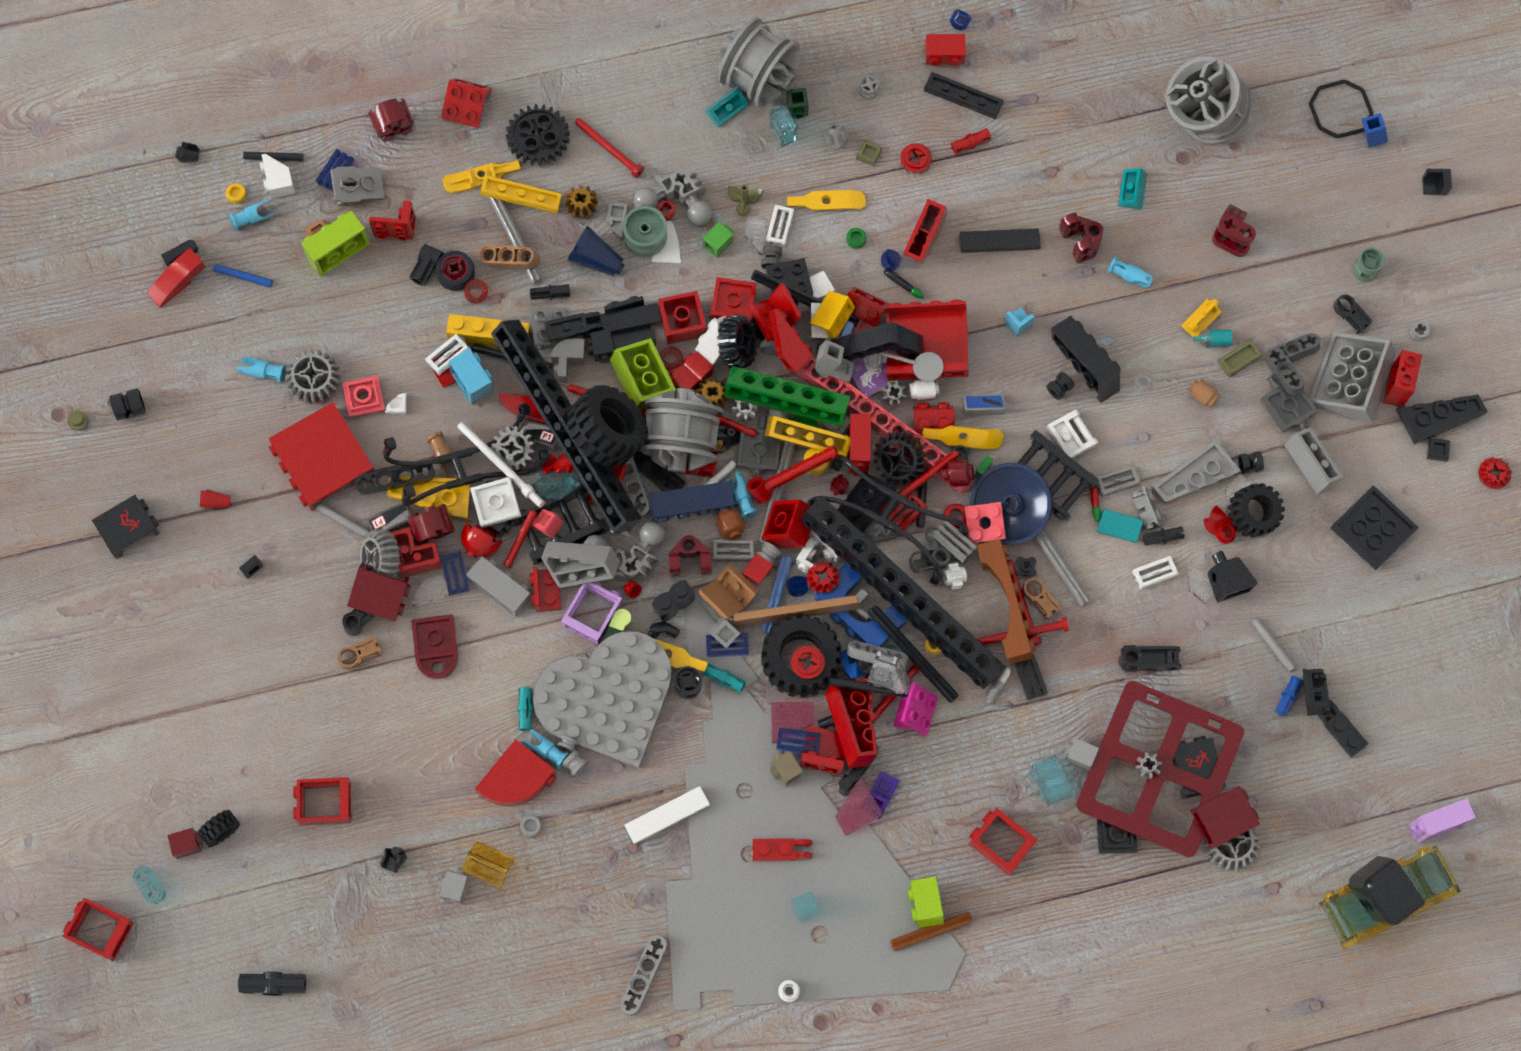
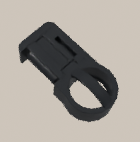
M1341 295L1334 302L1335 312L1343 320L1346 318L1353 328L1357 330L1356 334H1360L1372 323V319L1350 295ZM1340 299H1345L1350 303V311L1342 305Z

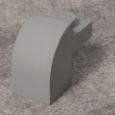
M565 339L553 348L551 361L552 364H555L554 376H558L559 383H567L568 364L584 365V339Z
M826 340L819 347L815 369L824 378L831 375L848 383L851 380L854 363L842 358L844 347Z

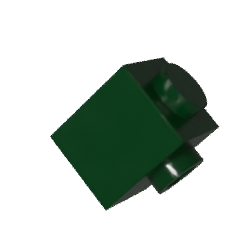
M806 88L786 91L789 118L800 119L808 116L809 104Z

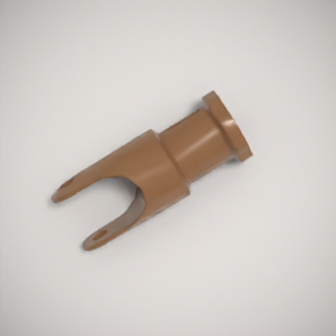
M441 431L430 435L426 439L435 452V458L453 453L450 446L446 445ZM445 463L439 464L445 477L449 478L445 470Z

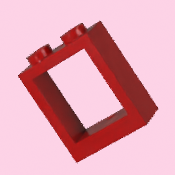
M1402 349L1391 365L1383 403L1397 407L1406 404L1415 392L1422 354Z
M850 414L848 460L864 474H868L871 459V414ZM848 466V473L859 476Z
M348 777L297 780V786H293V797L297 799V807L293 808V818L297 820L300 826L351 823V781ZM340 787V816L305 818V789Z
M996 808L994 812L989 810L982 819L985 822L980 829L976 827L969 837L972 840L969 845L1010 876L1036 843L1037 839ZM996 818L1026 840L1009 863L979 841Z
M83 898L82 902L79 901L74 909L75 915L73 919L65 925L63 937L113 962L134 922ZM91 908L119 921L104 950L76 938Z

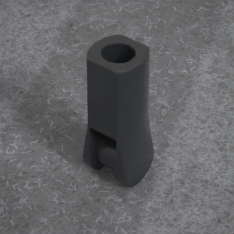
M187 240L161 254L167 267H169L189 248L196 254L198 246L194 240Z

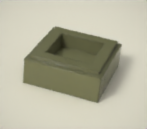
M864 140L856 155V159L874 167L882 152V147Z

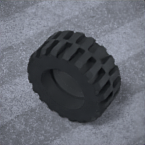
M607 385L589 388L570 407L567 415V427L571 431V438L576 442L575 445L583 451L586 457H591L592 461L600 462L603 466L615 467L625 464L644 446L647 441L648 427L646 426V418L642 416V410L635 405L636 402L633 399H629L626 393L619 392V389L615 387L610 388Z
M796 614L790 615L788 620L783 618L778 621L777 626L773 625L770 628L769 634H766L761 655L763 672L765 676H768L769 683L772 686H777V690L781 693L785 691L788 692V696L800 695V698H807L808 694L815 696L819 694L820 690L824 691L829 687L828 680L830 677L836 678L841 663V644L837 640L835 631H831L830 625L826 622L821 623L820 618L814 616L811 619L808 618V614H802V617H796ZM796 639H805L814 643L823 654L825 660L824 669L820 675L813 679H802L795 675L794 671H791L783 664L781 654L784 646Z

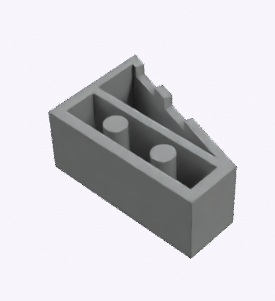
M551 541L547 542L541 557L558 588L613 579L620 562L611 546Z

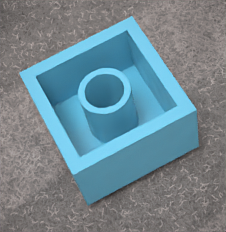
M469 348L449 360V370L472 405L492 393L493 383L491 380L493 378L487 369L483 370L480 364L482 361L476 352L472 353Z

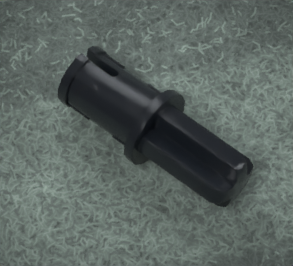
M549 284V287L530 289V298L532 300L546 298L552 300V298L570 297L569 284L551 286Z
M1182 526L1166 530L1161 528L1160 531L1143 534L1142 539L1144 545L1148 546L1158 543L1167 544L1169 541L1184 539L1185 535L1181 534L1184 530Z

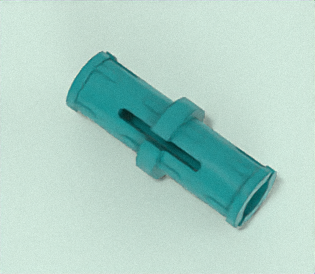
M708 663L705 673L703 672L704 676L719 682L721 686L725 685L734 689L738 693H741L746 684L745 680L730 674V671H724Z
M520 687L518 688L519 706H517V712H519L518 730L530 731L532 730L531 712L534 711V707L531 706L532 688Z

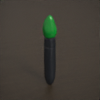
M884 270V274L890 280L906 289L914 297L924 298V294L920 289L909 284V282L893 271Z

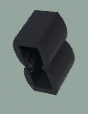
M686 580L678 581L670 588L669 592L662 593L654 599L652 603L654 612L662 622L672 619L679 609H684L692 604L695 600L694 590Z

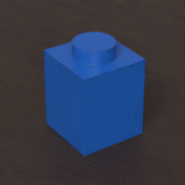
M1381 113L1361 119L1369 148L1388 142L1386 127Z

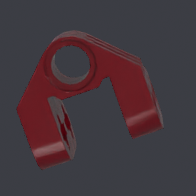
M1229 204L1213 234L1212 241L1214 245L1234 256H1245L1256 236L1255 229L1243 222L1247 212ZM1248 232L1249 237L1244 238V234ZM1222 235L1226 236L1223 241L1220 240ZM1240 244L1244 245L1241 250L1237 249Z
M1075 212L1063 217L1059 225V231L1063 238H1069L1083 232L1082 237L1084 239L1077 242L1073 248L1072 255L1076 262L1079 264L1096 257L1103 235V226L1096 221L1078 216ZM1095 231L1098 233V235L1092 236L1089 234V232Z
M684 536L669 552L670 577H681L680 556L683 558H696L698 555H700L701 575H712L710 549L694 536ZM689 542L694 544L695 547L688 551L683 546Z

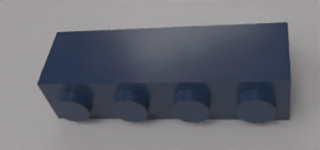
M731 481L650 493L647 496L651 520L657 519L658 523L670 521L669 517L675 516L679 520L690 518L689 514L697 513L698 516L709 515V511L717 510L720 513L735 505Z

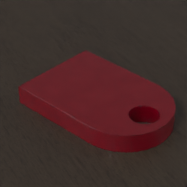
M453 614L412 619L415 659L420 672L431 679H442L449 676L455 670L458 663ZM441 663L444 665V669L440 673H435L432 671L433 665Z

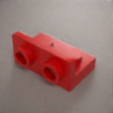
M853 287L847 294L855 306L852 315L875 326L879 324L882 315L886 312L885 305H890L856 287Z
M533 567V573H530V586H534V593H531V605L535 606L536 612L561 610L560 588H558L549 570H538L537 567Z

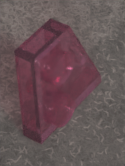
M771 702L772 744L797 733L802 728L805 729L813 725V702Z
M861 778L835 817L844 834L849 835L883 815L866 782Z

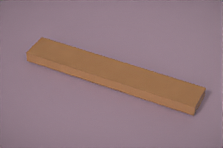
M854 595L733 614V619L736 627L777 622L783 618L788 620L790 615L795 614L796 617H802V614H808V617L856 610L860 609L858 597Z

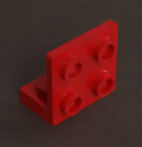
M457 78L450 79L441 118L478 128L481 122L485 98L491 95L492 88Z
M403 201V208H399V219L369 217L373 235L379 239H387L388 237L396 238L400 241L413 239L416 215L412 201Z
M784 283L779 284L768 300L752 304L749 308L767 342L774 340L769 310L775 308L782 310L787 316L786 321L790 326L794 327L802 317L800 309L796 306L790 291Z
M808 726L800 767L841 776L845 754L838 733Z

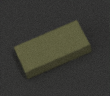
M1250 339L1218 359L1217 362L1227 376L1231 377L1260 359L1263 354Z

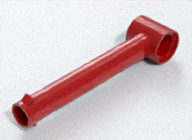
M833 445L766 480H763L760 476L754 477L749 480L746 487L757 503H765L772 497V490L824 463L839 457L838 451Z

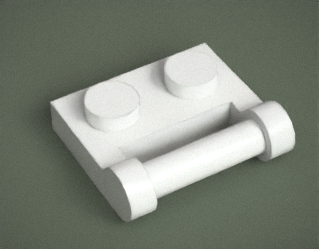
M1078 409L1047 425V429L1059 448L1072 459L1099 444L1098 440L1093 438L1082 421ZM1070 421L1075 423L1086 443L1083 444L1069 423Z

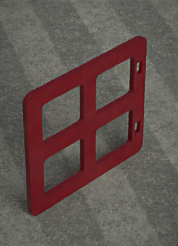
M1130 681L1123 689L1076 803L1077 809L1081 813L1180 855L1192 857L1197 853L1203 838L1195 819L1192 821L1187 836L1181 837L1150 824L1149 817L1165 780L1200 793L1202 799L1199 805L1220 795L1244 736V729L1237 723L1138 682ZM1148 693L1161 698L1158 704L1146 699ZM1140 701L1171 714L1172 720L1156 756L1157 762H1162V765L1157 767L1160 774L1156 775L1153 773L1151 780L1147 778L1134 813L1129 815L1098 802L1095 796L1112 758H1117L1133 766L1140 765L1137 762L1138 757L1144 758L1145 753L1119 742L1134 702ZM1209 719L1221 723L1220 728L1217 729L1207 725ZM1188 723L1196 724L1225 737V742L1209 779L1202 778L1172 764ZM1148 762L1144 765V767H1148V770H1151L1153 766L1149 765Z

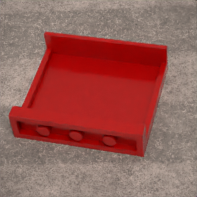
M955 299L950 302L936 300L923 304L921 302H911L904 305L901 303L885 305L886 323H896L922 335L924 353L933 352L942 359L944 366L939 378L969 377L966 301ZM888 350V353L901 356L897 353ZM887 357L886 376L888 381L918 379L914 374L913 364Z
M333 402L269 438L271 453L274 457L279 456L282 461L278 463L284 474L289 473L291 479H289L291 486L294 490L299 489L302 494L299 496V499L304 507L309 506L311 511L314 510L313 505L355 482L359 475L375 472Z

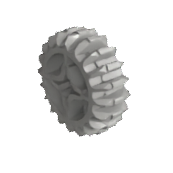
M311 349L308 355L304 351H302V357L295 355L296 362L289 361L291 368H286L288 375L285 376V380L288 382L286 385L288 389H291V394L296 395L298 400L303 398L305 403H308L311 399L314 404L318 398L323 402V396L325 395L331 398L330 391L336 392L337 389L334 385L340 384L337 378L341 377L340 372H338L339 366L335 364V359L329 358L328 353L322 355L320 350L314 354ZM315 364L323 365L329 371L317 369ZM313 371H314V373H315L316 376H315V378H313V383H312L310 377H311V375H313ZM297 382L309 384L310 389L301 387Z
M381 529L366 533L365 537L362 538L363 543L360 544V563L369 564L368 570L397 578L398 566L401 564L399 557L401 555H399L400 548L397 547V540L394 539V535L390 534L389 531Z
M1257 828L1250 829L1243 833L1245 836L1239 835L1231 839V841L1238 842L1233 846L1231 843L1225 842L1218 847L1210 849L1206 842L1202 845L1203 848H1209L1205 855L1209 856L1212 854L1213 858L1210 862L1219 861L1217 864L1218 868L1225 864L1226 871L1230 870L1231 865L1234 871L1239 869V865L1242 869H1245L1247 867L1246 862L1252 864V857L1256 858L1258 856L1255 850H1259L1260 845L1255 842L1259 841L1260 837L1253 835L1258 830ZM1247 844L1245 855L1238 858V847ZM1218 849H1225L1228 857L1223 855Z

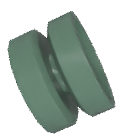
M639 206L632 209L625 216L623 235L628 250L637 256L650 257L656 255L665 247L667 241L666 219L656 208Z

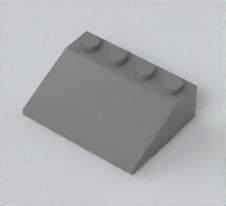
M1333 332L1310 395L1312 403L1317 407L1351 419L1372 422L1396 354L1391 340Z

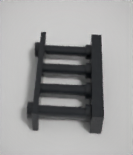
M1035 429L1030 435L1032 446L1017 463L1026 465L1038 450L1041 451L1043 449L1048 453V458L1037 470L1042 477L1054 463L1059 462L1062 464L1064 471L1050 486L1052 497L1069 476L1075 475L1080 479V484L1061 506L1053 501V514L1060 520L1065 519L1069 521L1071 517L1067 513L1069 508L1085 489L1092 488L1094 490L1099 485L1100 480Z
M584 484L574 485L570 491L546 501L541 508L538 506L531 508L538 512L536 517L542 509L550 511L557 507L560 508L570 529V534L562 537L557 532L551 538V542L582 544L589 536L601 535L609 531L605 518L601 520L596 518L585 496L589 492ZM576 498L589 521L588 526L582 529L577 526L566 504ZM526 509L520 510L521 517L512 519L515 527L520 524L523 525L530 509L527 511ZM531 526L527 537L533 547L532 552L529 554L535 566L543 562L541 557L546 545L540 544Z

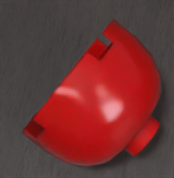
M467 520L461 532V542L467 549L466 553L475 559L478 556L490 557L495 554L503 540L499 539L497 541L496 534L486 528H481L479 524L476 527L471 526L472 521Z

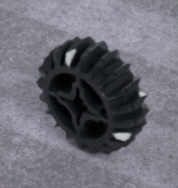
M731 315L724 318L723 322L720 323L719 335L717 336L718 353L721 354L720 359L724 361V365L728 366V368H732V366L739 368L751 366L752 362L755 361L754 356L757 355L756 348H758L756 345L758 340L756 339L757 332L754 331V324H751V320L742 315Z
M895 430L893 434L888 432L885 437L883 436L879 439L880 443L875 445L877 450L874 451L873 455L878 458L873 463L879 464L876 470H882L881 477L888 476L887 482H891L894 479L895 485H898L900 482L902 485H906L908 481L911 483L915 478H919L922 475L921 472L923 473L926 470L923 465H926L928 460L923 457L927 456L928 452H922L925 445L918 444L920 438L913 439L914 433H910L907 436L906 430L901 431V433ZM901 443L903 446L898 449L890 447V444ZM900 453H901V456H902L901 459H903L901 462H900V459H899L900 456H898ZM901 467H909L911 468V471L901 472L898 471V469Z

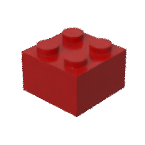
M698 291L658 299L667 344L700 338L702 334L706 333V324Z
M800 499L774 501L761 539L779 549L805 548L811 529H808L800 518L811 506Z

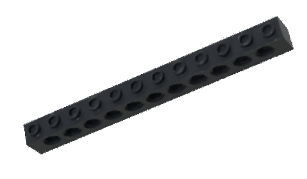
M519 319L502 321L491 333L497 345L613 533L631 531L642 520L639 512L611 467L592 461L591 457H586L583 451L575 445L576 442L571 438V431L567 427V415L572 404Z
M822 495L800 518L808 529H811L819 536L823 543L833 549L838 557L847 562L853 571L861 575L868 585L876 589L884 600L890 602L899 614L904 615L914 628L919 629L929 642L935 644L942 651L943 655L950 658L959 670L965 672L977 686L984 690L1006 667Z

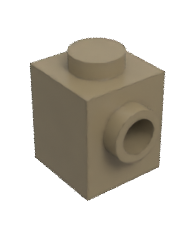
M790 750L786 753L781 751L773 757L771 773L776 780L780 778L784 786L803 776V770Z

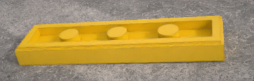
M484 175L480 191L482 196L558 214L562 197L561 193Z

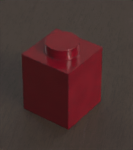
M193 828L167 835L172 856L176 859L201 852L200 845H203V840Z

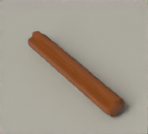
M965 912L944 920V924L924 927L890 941L892 949L897 951L968 925L972 922V917L969 912Z

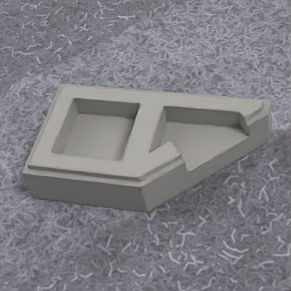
M609 202L606 223L619 240L623 241V222L628 214L629 204Z

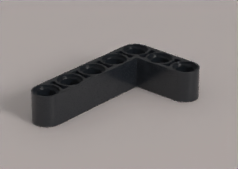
M896 323L882 324L829 340L844 347L842 358L849 361L888 350L913 360L924 353L923 336ZM822 343L816 345L817 354Z

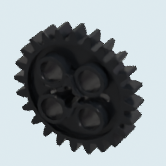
M535 104L534 109H531L528 105L526 112L520 109V116L515 113L513 114L515 120H509L510 126L506 127L508 132L506 140H509L507 145L511 147V153H516V159L523 157V163L530 160L531 166H533L535 161H538V165L541 166L542 161H545L548 165L550 158L556 161V154L561 157L563 156L561 150H567L566 144L570 142L568 137L570 136V130H567L569 128L568 123H564L565 117H560V111L553 113V107L546 110L545 104H543L541 109H538V105ZM532 120L535 121L538 133L541 136V141L545 148L543 150L539 145L538 137L531 122ZM542 122H548L547 125H540ZM525 127L530 128L528 131H522ZM548 139H554L553 142H546ZM531 144L536 145L534 148H528Z

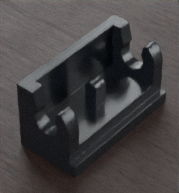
M1302 669L1307 716L1331 714L1324 670Z

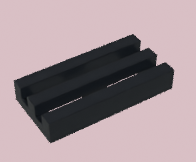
M1032 654L1033 659L1015 663L1027 700L1048 693L1034 654ZM1028 661H1031V664H1032V667H1033V669H1034V672H1035V675H1036L1038 684H1039L1040 689H1041L1040 692L1038 691V688H1037V685H1036V683H1035V680H1034V677H1033V674H1032V671H1031V669H1030V666H1029ZM1022 663L1025 666L1028 678L1030 680L1034 692L1033 694L1030 693L1025 676L1023 674L1020 665Z

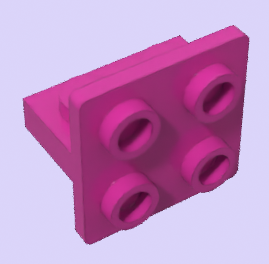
M912 683L911 687H904V689H909L910 691L908 697H901L893 726L897 729L914 730L922 736H927L938 697L919 684Z

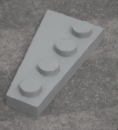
M1214 440L1156 483L1151 489L1166 504L1240 474L1241 470L1217 441Z

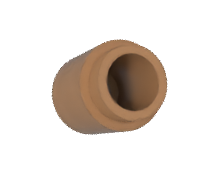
M1203 379L1199 382L1195 380L1189 388L1191 397L1210 408L1220 396L1217 390Z

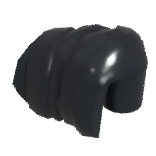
M182 141V145L176 149L175 157L181 163L198 162L200 149L196 144Z
M401 847L385 848L384 857L380 863L381 867L397 873L400 865L405 863L407 855Z

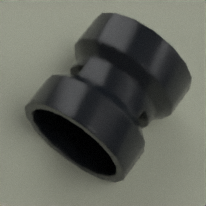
M1060 372L1054 381H1050L1046 385V388L1055 399L1061 400L1065 396V392L1070 391L1075 384L1066 373Z
M1260 451L1253 452L1250 455L1246 453L1239 454L1238 463L1242 474H1248L1253 470L1256 472L1264 470L1263 456Z

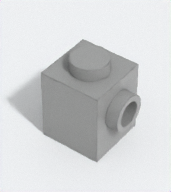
M1075 738L1074 743L1069 742L1064 754L1068 755L1067 762L1090 771L1099 748Z
M453 869L452 872L446 871L445 876H441L438 888H441L439 894L441 899L462 905L469 882L465 872Z

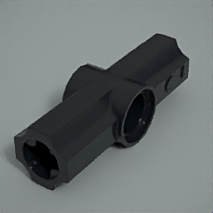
M274 971L263 972V974H239L238 992L243 994L262 993V995L279 996L282 993L305 994L306 975L283 974L282 972Z

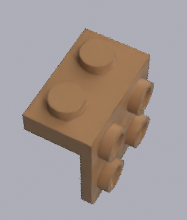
M731 563L724 568L716 580L699 590V594L704 601L709 603L726 620L732 618L733 614L747 609L760 592Z

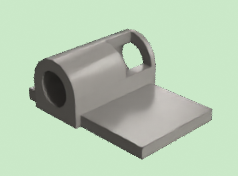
M356 166L336 167L330 170L334 200L338 201V206L355 205L361 200L385 198L380 167L356 168Z

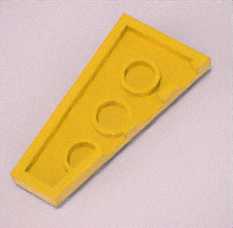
M399 476V478L403 481H407L411 477ZM433 478L429 482L413 485L415 497L457 478ZM471 484L450 490H441L412 505L427 508L445 504L450 516L468 520ZM403 487L387 490V497L402 501Z

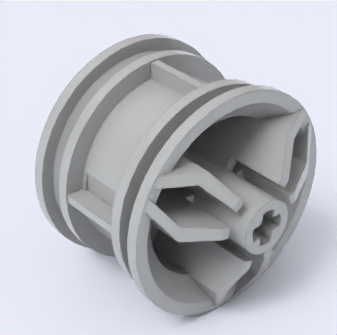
M754 17L733 31L724 40L720 51L717 81L721 84H727L731 88L738 86L747 92L748 99L754 101L757 107L762 108L789 90L794 83L798 67L800 44L794 40L790 42L786 37L778 38L769 32V27L763 24L760 18Z
M1199 57L1188 61L1174 73L1167 87L1166 103L1169 113L1178 124L1184 127L1190 136L1200 142L1217 144L1228 141L1244 129L1251 117L1253 98L1248 85L1228 63L1221 59ZM1230 85V89L1219 94L1226 86ZM1199 108V109L1190 117L1189 112H1191V111H1193V110Z
M677 388L676 398H674L675 390H671L645 400V406L652 409L646 410L648 436L645 444L647 445H644L639 450L640 453L650 456L652 461L663 468H667V471L678 473L686 472L687 461L688 471L717 461V455L711 452L716 451L717 448L716 442L720 419L715 416L723 414L721 407L713 405L709 399L699 393L695 395V390Z

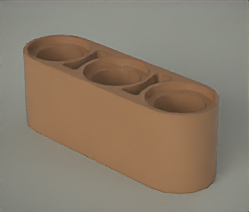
M488 245L484 246L479 253L481 261L493 268L535 269L540 264L539 254L529 247ZM494 253L493 258L489 260L490 254ZM513 254L511 260L507 261L508 256ZM531 254V259L526 262L527 256Z

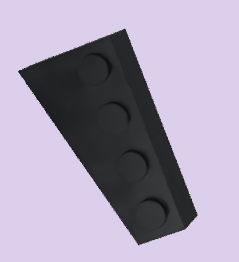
M1069 316L1051 328L1052 340L1067 359L1071 357L1074 369L1078 374L1080 372L1083 373L1087 381L1086 385L1090 390L1093 388L1098 393L1096 398L1100 403L1120 391V366L1116 361H1112L1108 357V353L1103 347L1100 348L1096 344V340L1091 334L1085 332L1080 321H1075L1072 316Z

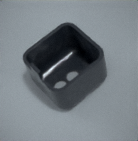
M1376 856L1349 879L1351 890L1374 921L1392 926L1399 925L1425 905L1424 899L1403 868L1392 858Z

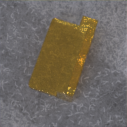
M477 841L468 852L462 870L501 888L507 872L515 859Z

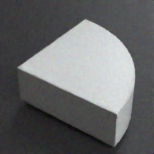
M407 393L399 394L387 404L385 413L390 415H406Z

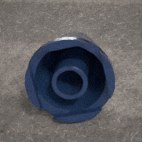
M588 226L583 231L567 259L571 263L610 276H614L615 273L619 275L625 266L622 263L623 258Z

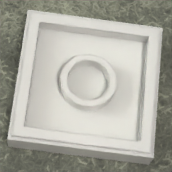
M510 477L470 488L481 528L521 517Z

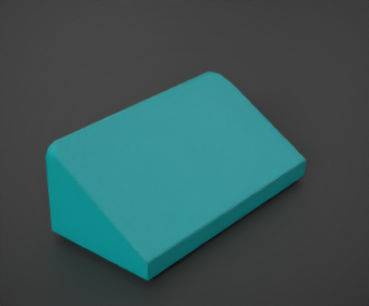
M734 88L708 107L705 112L720 127L748 106L749 103L740 89Z
M1142 168L1123 169L1119 206L1142 209L1147 174Z
M1103 509L1097 532L1137 543L1143 520Z

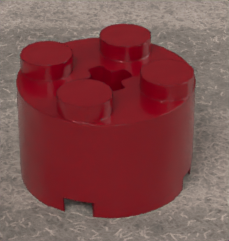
M394 98L381 102L375 106L376 110L373 113L372 110L368 113L377 136L382 138L384 142L392 140L394 135L399 133L406 135L412 132L414 120L403 98H401V101H397Z
M445 504L436 507L435 505L423 509V513H414L407 516L416 545L427 543L428 540L442 538L455 531Z

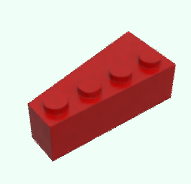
M871 678L854 679L852 681L871 683ZM830 686L825 693V697L849 768L868 766L877 755L875 729H873L874 712H872L871 706L873 701L872 693Z

